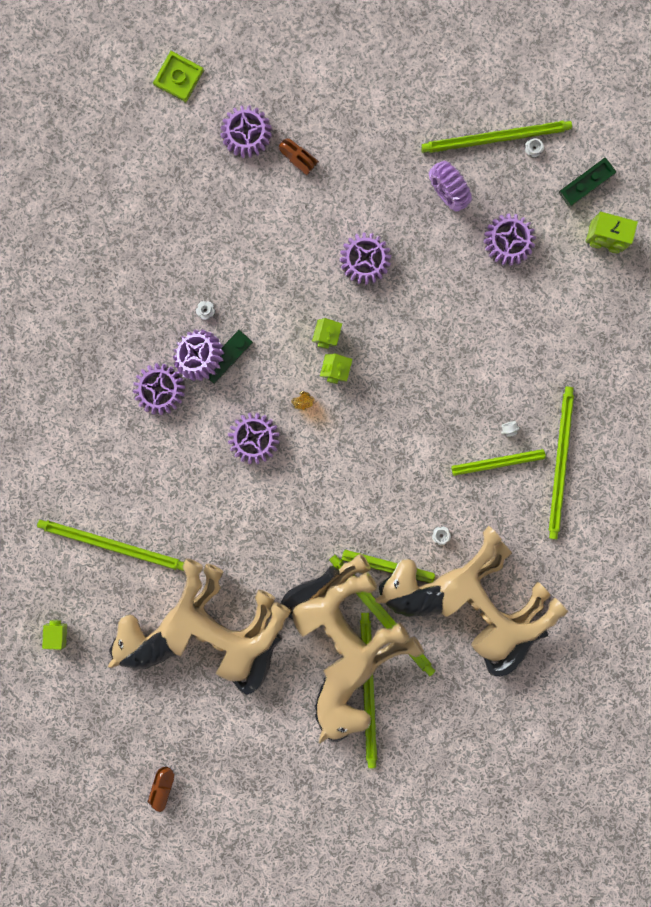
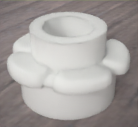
M537 138L530 139L525 144V152L532 157H538L544 150L542 141Z
M209 301L200 302L196 309L197 315L203 320L209 319L215 313L214 305Z
M516 421L501 425L503 430L501 433L506 434V437L516 435L520 429Z
M437 527L433 530L432 540L438 543V545H445L446 542L450 541L451 534L446 527Z

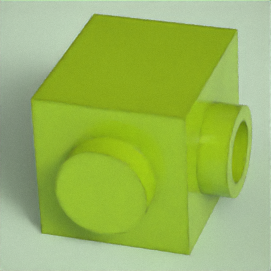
M49 620V623L43 625L42 649L62 650L65 648L67 643V624L61 623V620Z

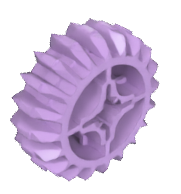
M241 105L240 111L234 108V114L228 112L227 117L229 119L223 118L225 125L221 126V131H223L221 138L224 139L223 144L225 146L228 145V151L234 150L235 156L241 152L242 158L245 157V153H248L249 158H252V152L254 151L256 155H259V148L265 151L263 144L269 145L270 141L267 138L272 137V133L269 132L272 130V127L268 124L269 118H264L265 113H259L257 107L252 111L250 105L247 107V110H244V107ZM247 119L255 120L259 125L250 124ZM241 120V124L232 130L234 124ZM245 124L248 129V139L246 138V134H244ZM261 133L260 137L251 144L252 138ZM233 138L243 139L246 145L237 143Z
M444 160L435 164L430 169L429 179L431 185L446 206L455 212H459L471 203L472 195L470 188L455 166Z
M510 213L506 215V219L503 215L499 216V221L493 219V225L489 224L487 227L489 231H486L484 234L488 237L484 239V243L490 244L485 250H492L489 257L496 255L495 262H498L501 258L502 265H505L507 260L509 266H512L514 261L516 264H520L521 259L525 261L527 255L532 254L530 248L535 247V244L531 241H534L536 236L530 235L534 232V229H528L531 223L527 222L524 224V217L517 220V214L514 215L513 219ZM510 226L508 232L496 233L499 228ZM517 228L522 232L524 240L523 237L517 235ZM511 234L513 241L509 245V242H507V238ZM495 239H497V242L502 243L503 251L499 249ZM524 246L520 252L509 254L512 247Z
M365 232L362 234V238L356 234V241L349 238L350 245L347 243L343 245L346 250H341L340 254L345 257H341L340 262L345 264L341 266V269H348L345 272V276L352 274L351 281L358 277V284H361V280L365 279V285H368L370 278L372 283H376L375 276L381 280L383 278L381 273L387 274L388 272L385 267H390L391 264L387 261L391 259V255H387L390 249H383L386 242L379 243V236L374 240L373 233H370L369 238H366ZM366 244L371 245L375 248L365 250L361 246L359 247V245ZM354 249L358 259L355 261V264L351 265L349 257ZM379 252L381 264L376 268L373 257ZM363 255H364L365 257L370 256V257H369V260H368V261H370V263L367 262L366 260L361 261V260H362V256H363ZM366 267L372 272L362 273L357 271V269Z
M194 329L193 334L187 332V337L181 336V343L176 342L179 347L173 349L176 353L173 356V359L176 361L174 365L183 377L192 381H196V379L203 381L204 377L209 379L210 373L215 374V368H220L218 363L223 361V358L220 357L224 354L223 350H221L223 346L219 339L211 332Z
M158 363L154 365L155 370L150 365L147 366L149 372L142 369L141 373L144 376L137 375L136 378L140 382L133 383L134 386L138 387V389L133 390V393L139 394L135 397V400H142L139 403V407L146 405L144 409L146 412H149L152 408L151 413L153 415L157 413V409L159 415L164 414L163 409L167 413H171L170 406L176 410L175 401L180 404L182 403L178 396H185L184 393L179 392V390L185 389L184 385H179V383L183 382V378L176 379L180 373L176 371L172 374L174 368L171 366L166 371V364H163L160 369ZM159 374L154 383L146 384L150 377ZM165 375L171 378L174 390L165 386ZM160 384V387L167 391H162V393L158 394L157 391L150 387L155 388ZM144 389L152 392L153 404L147 400ZM164 395H172L169 401L159 405V401H161Z
M248 413L249 419L247 420L244 415H241L243 422L240 423L236 419L237 428L232 425L230 427L235 432L228 433L229 437L234 438L229 440L228 444H235L230 450L232 452L238 450L234 456L238 458L242 454V462L246 458H248V464H252L253 459H255L256 464H259V458L266 462L265 455L268 454L272 458L273 455L269 451L271 449L277 451L273 444L280 443L279 440L274 439L280 436L277 432L273 433L277 426L270 427L273 420L270 419L265 422L267 419L266 415L259 419V413L255 414V418H253L252 413ZM250 424H261L266 429L254 431ZM245 427L247 436L239 442V434ZM250 430L255 436L259 435V439L256 438L258 440V447L253 441H249V438H251ZM269 434V443L263 450L261 440ZM254 446L258 453L250 454L241 448Z

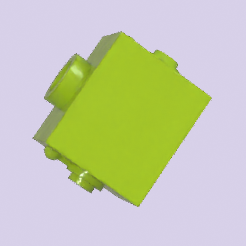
M327 318L317 320L312 342L317 343L318 347L324 349L337 346L342 323Z
M325 354L320 377L327 378V382L338 384V381L347 382L353 359L338 354Z

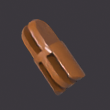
M285 138L279 144L280 152L306 176L319 163L314 156L291 139Z
M161 767L157 771L148 798V803L157 812H162L165 809L174 782L175 774L169 767Z

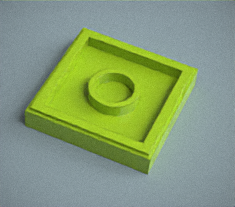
M170 51L153 81V85L187 103L204 72V68Z

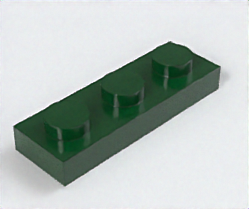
M605 157L558 193L570 208L616 174L617 171Z
M240 330L221 348L224 354L220 356L223 358V361L218 363L220 368H215V374H209V380L213 384L253 344Z

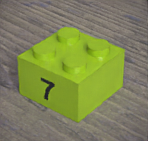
M600 211L591 220L586 243H590V246L593 248H608V251L618 254L623 252L633 243L638 221Z

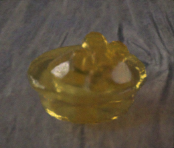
M301 391L299 393L301 396L291 400L295 409L306 410V408L313 406L314 397L308 392Z

